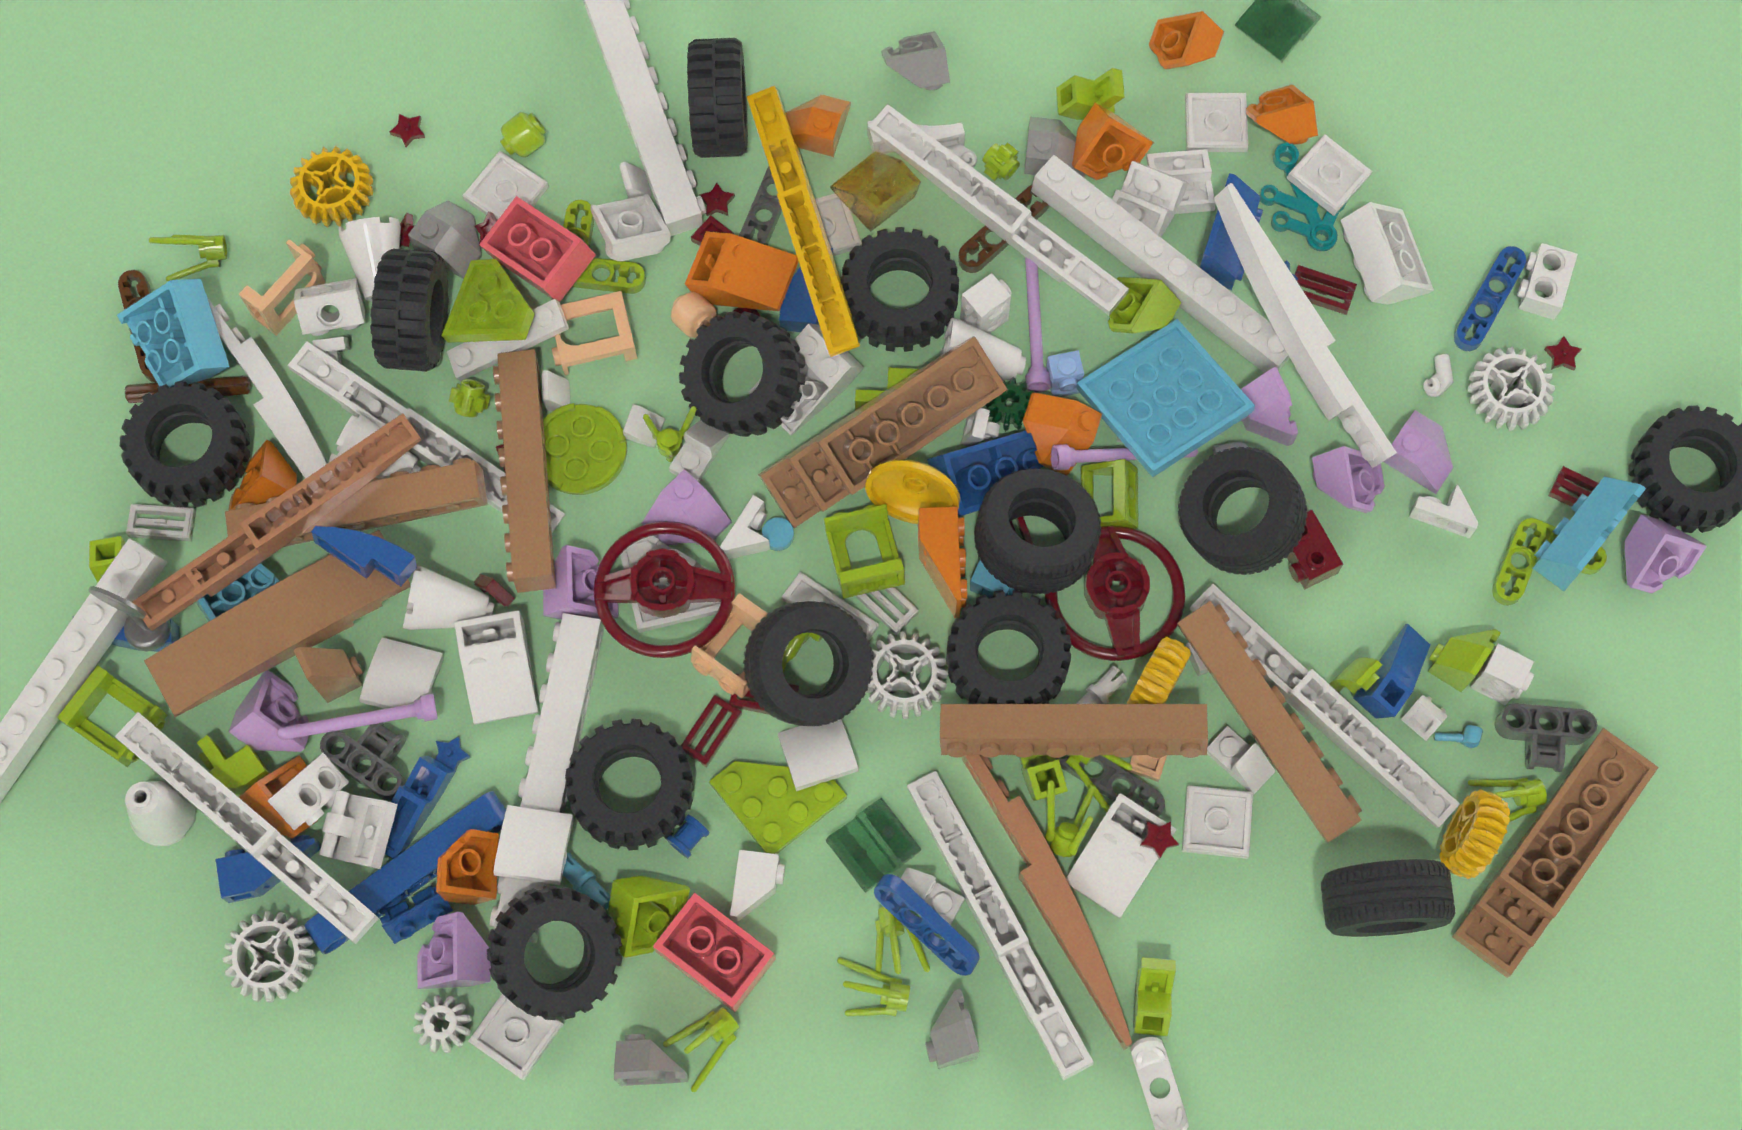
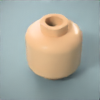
M689 292L679 296L674 301L671 311L672 322L690 338H696L698 336L696 330L701 325L710 326V319L717 316L716 308L696 292Z

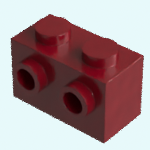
M1313 510L1307 512L1306 526H1304V533H1301V540L1298 541V545L1293 548V552L1289 553L1287 557L1290 563L1289 571L1293 579L1297 583L1300 582L1304 590L1338 574L1343 566L1342 560Z

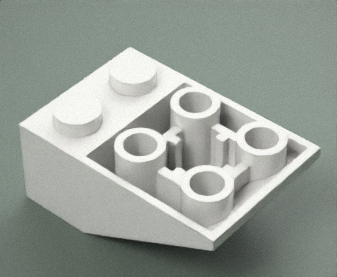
M808 324L795 338L800 347V351L796 354L803 356L805 367L800 368V372L806 375L805 385H800L798 392L802 393L800 402L794 401L791 406L794 412L789 418L783 416L780 419L782 421L781 426L789 435L796 433L840 395L864 369L848 351L830 357L820 325ZM760 380L749 391L750 395L756 390L760 383Z
M519 610L454 622L459 656L474 725L538 713L525 624Z
M1121 793L1110 807L1066 877L1070 887L1119 919L1159 859L1153 849L1140 846L1148 836L1146 823L1149 822L1157 826L1166 824L1165 821ZM1171 826V835L1173 836L1177 829Z

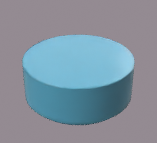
M776 517L764 524L762 536L769 540L771 550L782 551L792 544L794 530L788 520Z

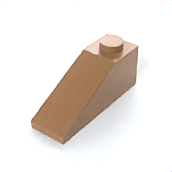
M298 647L293 650L306 678L327 703L363 686L359 675L363 674L359 662L355 656L349 658L343 649Z

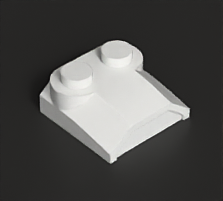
M649 194L600 205H591L592 215L605 240V252L611 259L626 261L658 254L670 242L671 233Z

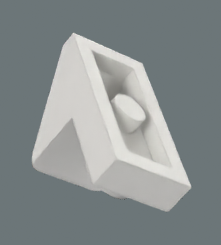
M700 420L684 433L685 443L669 466V471L678 476L685 469L695 480L700 482L728 439L729 434L708 426Z
M1458 485L1450 494L1447 505L1442 504V501L1435 497L1419 496L1409 515L1410 518L1467 538L1473 535L1478 526V521Z
M754 495L720 546L728 559L760 553L770 549L769 540L753 531L754 529L758 531L767 517L764 501Z
M1228 726L1207 748V755L1246 790L1253 792V796L1276 772L1258 744L1254 743L1250 746Z
M907 867L901 879L951 925L965 898L937 883L936 877Z

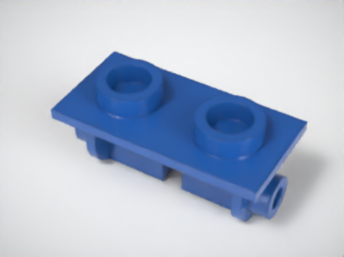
M431 885L411 897L415 904V907L412 909L404 901L384 912L385 916L381 917L380 921L383 924V929L394 944L411 937L415 932L435 922L437 917L447 915L453 911L448 901H445L436 892L437 886L433 888Z

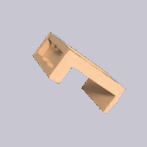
M290 239L286 244L295 261L270 289L261 296L246 285L239 293L252 317L276 336L297 312L293 300L279 316L274 308L306 274L310 275L312 279L305 287L325 283L320 272L322 267L314 260L315 254L306 245L301 243L297 246Z
M621 291L561 305L566 321L613 310L619 336L573 346L562 341L560 333L553 336L557 347L551 348L556 366L562 365L565 375H569V366L624 354L625 361L638 359Z
M739 593L731 602L733 605L732 611L721 631L703 647L698 648L694 646L692 648L691 662L699 673L704 676L710 675L716 679L724 691L732 695L735 693L743 698L750 690L744 677L745 672L743 671L737 676L716 661L715 657L742 625L753 631L757 623H760V620L766 617L768 613Z

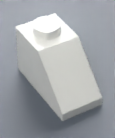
M739 850L730 912L732 921L739 922L776 893L777 884L783 885L785 865L780 864L778 854Z

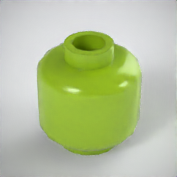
M519 112L502 125L501 133L504 138L500 140V143L510 155L516 153L520 157L526 158L544 144L545 137L543 134L546 133V130L533 113L528 115L524 112Z

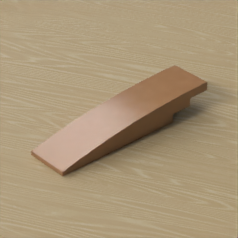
M973 336L861 406L758 475L793 528H796L819 511L824 512L847 495H853L864 488L867 476L874 467L892 460H905L1008 389L978 340Z
M377 530L370 534L373 536H377L381 539H384L380 530ZM330 554L219 615L150 656L144 662L174 717H177L294 657V649L298 647L311 648L354 626V620L382 607V601L410 588V582L407 579L402 587H400L376 569L366 579Z
M1603 728L1531 825L1452 937L1506 978L1511 976L1550 921L1556 917L1659 767Z

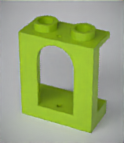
M886 504L879 506L868 505L861 510L849 513L838 512L831 517L824 518L826 536L843 599L905 584L904 567L897 553L888 520ZM860 530L868 531L877 540L882 563L852 569L846 549V540L853 532Z
M97 666L57 718L128 768L131 762H136L139 757L123 743L87 720L107 693L135 713L139 712L160 731L164 727L165 718L168 715L158 706L153 705L114 678L109 672Z

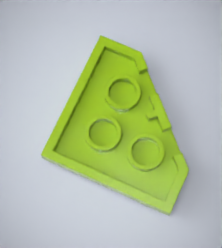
M497 259L471 260L443 330L442 337L448 343L526 340L535 314Z
M734 761L709 781L712 788L762 850L770 854H778L847 799V795L834 779L796 791L789 767Z

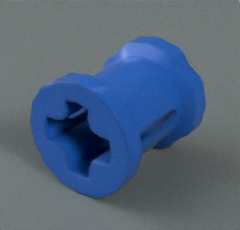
M689 814L686 816V822L673 836L669 835L666 838L668 843L687 859L691 856L690 851L702 837H707L710 833L698 820Z

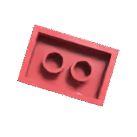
M517 196L479 244L493 259H497L501 265L552 300L556 299L561 302L596 256L581 238Z
M695 892L653 945L656 953L734 1013L776 960L775 954Z

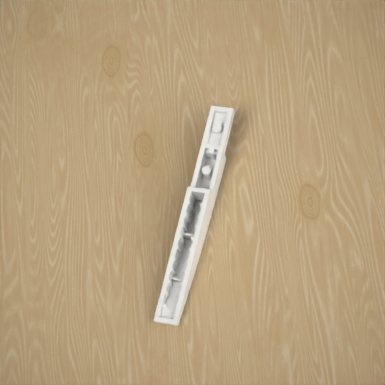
M887 104L868 126L870 131L996 235L1004 241L1006 240L1009 245L1033 261L1059 283L1065 282L1108 316L1127 295L1129 288L1032 217L1031 211L890 105Z
M1230 183L1214 197V201L1253 290L1284 349L1327 420L1330 421L1336 416L1339 417L1345 431L1351 435L1359 447L1362 457L1368 461L1373 469L1397 452L1328 349V346L1336 340L1234 185Z
M208 299L220 338L263 397V399L253 404L306 479L328 464L314 435L280 378L253 338L250 337L245 340L237 327L231 330L226 324L230 318L220 304L214 307Z
M306 341L288 364L291 371L340 403L341 407L355 416V412L358 411L379 428L403 413L422 439L409 450L410 453L427 465H439L440 467L452 465V462L457 459L469 458L475 460L483 468L488 504L501 513L502 505L508 504L507 495L503 496L501 491L500 477L506 476L503 471L412 409H406L308 341ZM550 504L553 533L565 514Z
M1214 584L1190 607V610L1194 612L1209 601L1212 602L1214 607L1220 604L1230 618L1226 622L1227 626L1233 634L1239 631L1249 647L1245 649L1247 655L1251 660L1257 658L1266 670L1267 675L1263 678L1270 688L1276 685L1290 706L1436 828H1439L1460 805L1456 799L1313 669L1308 671Z
M139 712L115 736L354 944H357L379 919Z
M934 771L908 784L907 788L1021 1007L1030 1023L1036 1029L1061 1078L1064 1081L1092 1066L1093 1060L1031 949L1025 932L939 775Z

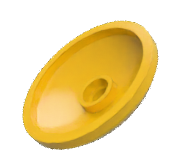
M892 460L882 463L869 472L865 483L867 496L874 505L886 504L889 516L912 524H918L919 508H959L960 494L953 482L938 469L917 461Z

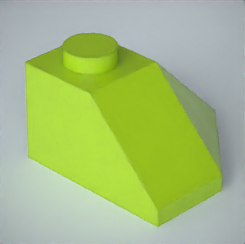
M1117 278L1119 282L1129 288V291L1109 315V328L1113 332L1136 334L1161 329L1167 326L1174 318V314L1181 301L1162 280Z
M1493 629L1451 637L1444 646L1438 643L1429 657V660L1434 663L1428 672L1459 692H1462L1481 669L1495 646L1493 643L1497 641L1501 632Z
M642 875L613 880L608 911L617 926L615 932L621 937L622 946L619 947L620 954L627 958L653 953L655 950L653 945L687 903L690 888L686 885Z

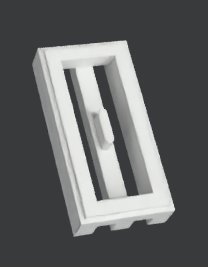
M131 504L126 534L128 537L192 542L193 535L191 530H194L193 518H196V510L184 507ZM137 514L185 517V521L137 518ZM135 525L183 529V531L135 528Z
M895 587L884 590L908 611L905 615L879 591L870 592V594L899 620L897 623L866 594L855 596L895 635L919 613V610Z

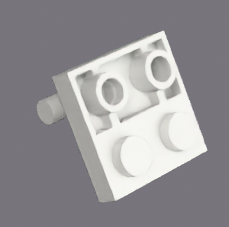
M336 790L331 812H327L322 832H325L319 855L381 869L398 804Z

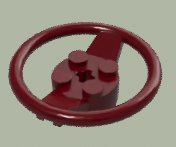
M678 522L649 523L621 536L603 556L594 581L595 607L607 632L625 648L637 654L653 658L683 656L692 653L694 646L701 648L709 643L727 622L733 608L731 602L735 599L734 573L725 552L706 533L690 525ZM672 534L693 540L706 549L715 560L720 573L691 566L678 552L663 548L647 552L646 556L641 558L633 567L611 574L610 571L623 551L635 542L649 536ZM660 578H667V582L670 583L665 589H659V586H654L655 583H660ZM721 602L714 619L701 633L687 641L673 645L648 644L630 636L618 625L608 603H637L643 613L666 618L686 612L690 607V603Z
M1103 526L1101 527L1099 543L1093 557V565L1090 567L1085 579L1084 596L1095 616L1105 619L1113 648L1093 644L1079 636L1069 626L1060 610L1058 591L1045 594L1046 605L1050 604L1056 610L1055 617L1057 619H1063L1066 625L1065 633L1070 635L1071 645L1086 655L1101 660L1126 661L1151 653L1157 648L1163 638H1170L1174 633L1184 611L1185 585L1176 560L1155 538L1129 527ZM1120 539L1135 542L1150 550L1166 568L1172 584V606L1165 623L1156 634L1140 643V612L1150 591V577L1142 563L1140 564L1137 560L1128 557L1129 554L1126 553ZM1113 581H1118L1119 586L1124 585L1125 588L1121 592H1115L1110 587Z

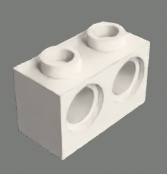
M1541 243L1536 253L1530 252L1525 265V270L1529 271L1527 280L1522 279L1517 292V297L1521 298L1518 309L1555 320L1563 307L1578 254ZM1543 264L1551 265L1555 271L1546 269ZM1535 291H1542L1547 298L1538 296Z
M992 273L962 294L960 319L989 334L1009 319L1012 294L1009 286L1002 279L998 281Z
M1498 643L1475 676L1470 688L1506 705L1512 698L1518 699L1521 693L1528 689L1534 677V674L1530 672L1534 661Z
M322 753L273 795L268 802L291 828L296 830L304 822L311 826L324 814L321 807L324 805L328 809L332 807L336 790L340 791L349 781L327 756Z

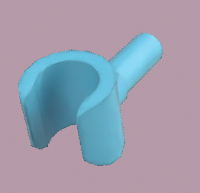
M1466 725L1464 734L1435 733V741H1452L1461 743L1468 748H1475L1480 743L1483 729L1473 725Z

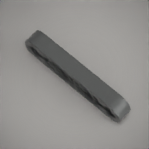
M769 166L739 234L741 237L752 240L755 229L759 230L757 234L758 243L768 245L782 212L778 197L772 196L766 191L767 187L774 183ZM762 209L769 210L772 213L771 219L766 222L758 221L755 215Z
M1102 755L1094 757L1091 762L1099 763L1103 773L1100 777L1089 778L1101 794L1115 801L1118 794L1113 791L1112 783L1117 779H1124L1130 784L1131 788L1130 792L1124 796L1131 800L1136 789L1139 788L1142 790L1139 797L1146 801L1150 797L1156 800L1154 805L1158 810L1150 809L1149 812L1157 817L1162 814L1165 800L1159 791ZM1067 756L1065 759L1055 758V760L1059 759L1063 770L1081 780L1075 770L1066 763L1070 756ZM1081 762L1080 766L1084 770L1085 764ZM1136 798L1135 803L1144 808L1145 804Z

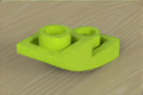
M1357 658L1330 685L1338 693L1344 687H1347L1353 694L1361 687L1367 691L1380 678L1376 673L1383 664L1373 658Z

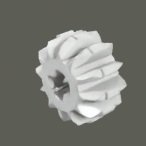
M436 995L434 996V1007L424 1001L422 1007L427 1011L425 1015L421 1013H415L414 1015L415 1019L423 1022V1024L413 1027L414 1033L423 1034L418 1042L422 1046L430 1043V1051L433 1053L439 1050L440 1045H442L445 1053H450V1042L453 1041L455 1045L461 1047L463 1042L458 1038L459 1034L470 1035L471 1031L466 1027H462V1025L469 1023L472 1020L471 1016L461 1015L465 1011L466 1006L462 1002L454 1006L455 998L453 996H448L443 1005L442 998ZM445 1016L449 1026L447 1029L442 1027V1032H440V1029L435 1025L438 1019L443 1021L442 1017Z

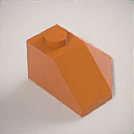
M1203 11L1157 20L1149 46L1157 55L1158 61L1164 69L1183 67L1215 57L1224 31Z
M1293 84L1264 92L1259 96L1260 103L1258 105L1250 104L1246 108V114L1252 120L1289 144H1302L1307 142L1308 138L1318 136L1314 101Z
M820 95L785 112L797 147L834 157L851 102Z
M1095 102L1078 127L1072 166L1093 179L1099 180L1108 177V173L1121 169L1128 171L1132 161L1140 163L1154 142L1118 115Z
M1031 393L1023 424L1027 434L1031 433L1037 448L1034 452L1039 464L1067 476L1074 466H1070L1068 470H1054L1051 464L1052 446L1067 444L1075 450H1088L1094 443L1102 414L1077 400Z
M266 439L250 459L245 468L246 475L241 482L240 489L235 488L230 498L228 511L235 510L237 505L244 503L264 504L267 499L279 497L296 485V473L271 441Z
M300 755L257 781L239 796L244 803L273 826L281 835L294 838L310 827L304 822L296 830H293L268 802L273 795L307 766Z
M474 829L467 830L438 858L436 892L445 901L476 905L496 900L497 876L494 875L493 871L499 834Z

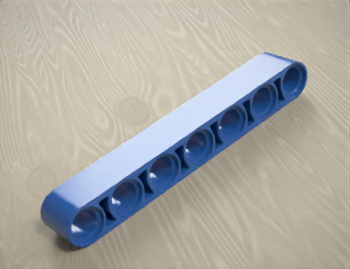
M494 791L485 793L348 892L380 918L384 915L385 911L392 909L437 877L438 858L467 830L474 829L498 833L502 829L506 813L505 806ZM317 913L304 925L322 954L334 951L349 940L320 913Z

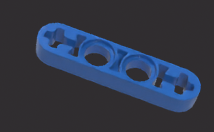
M1508 246L1497 257L1455 331L1454 342L1461 350L1473 351L1481 345L1526 265V255L1520 248ZM1512 257L1515 259V263L1507 274L1503 272V269L1508 259ZM1492 280L1501 281L1505 285V291L1502 293L1492 291L1489 287V282ZM1479 304L1487 305L1491 310V316L1487 318L1477 315L1475 307ZM1475 324L1478 328L1473 338L1468 341L1465 339L1466 333L1471 325Z
M893 874L884 875L874 888L875 898L952 971L959 975H970L979 962L980 956L978 951L901 878ZM909 910L916 912L920 917L915 916ZM934 933L939 934L944 940L938 938Z

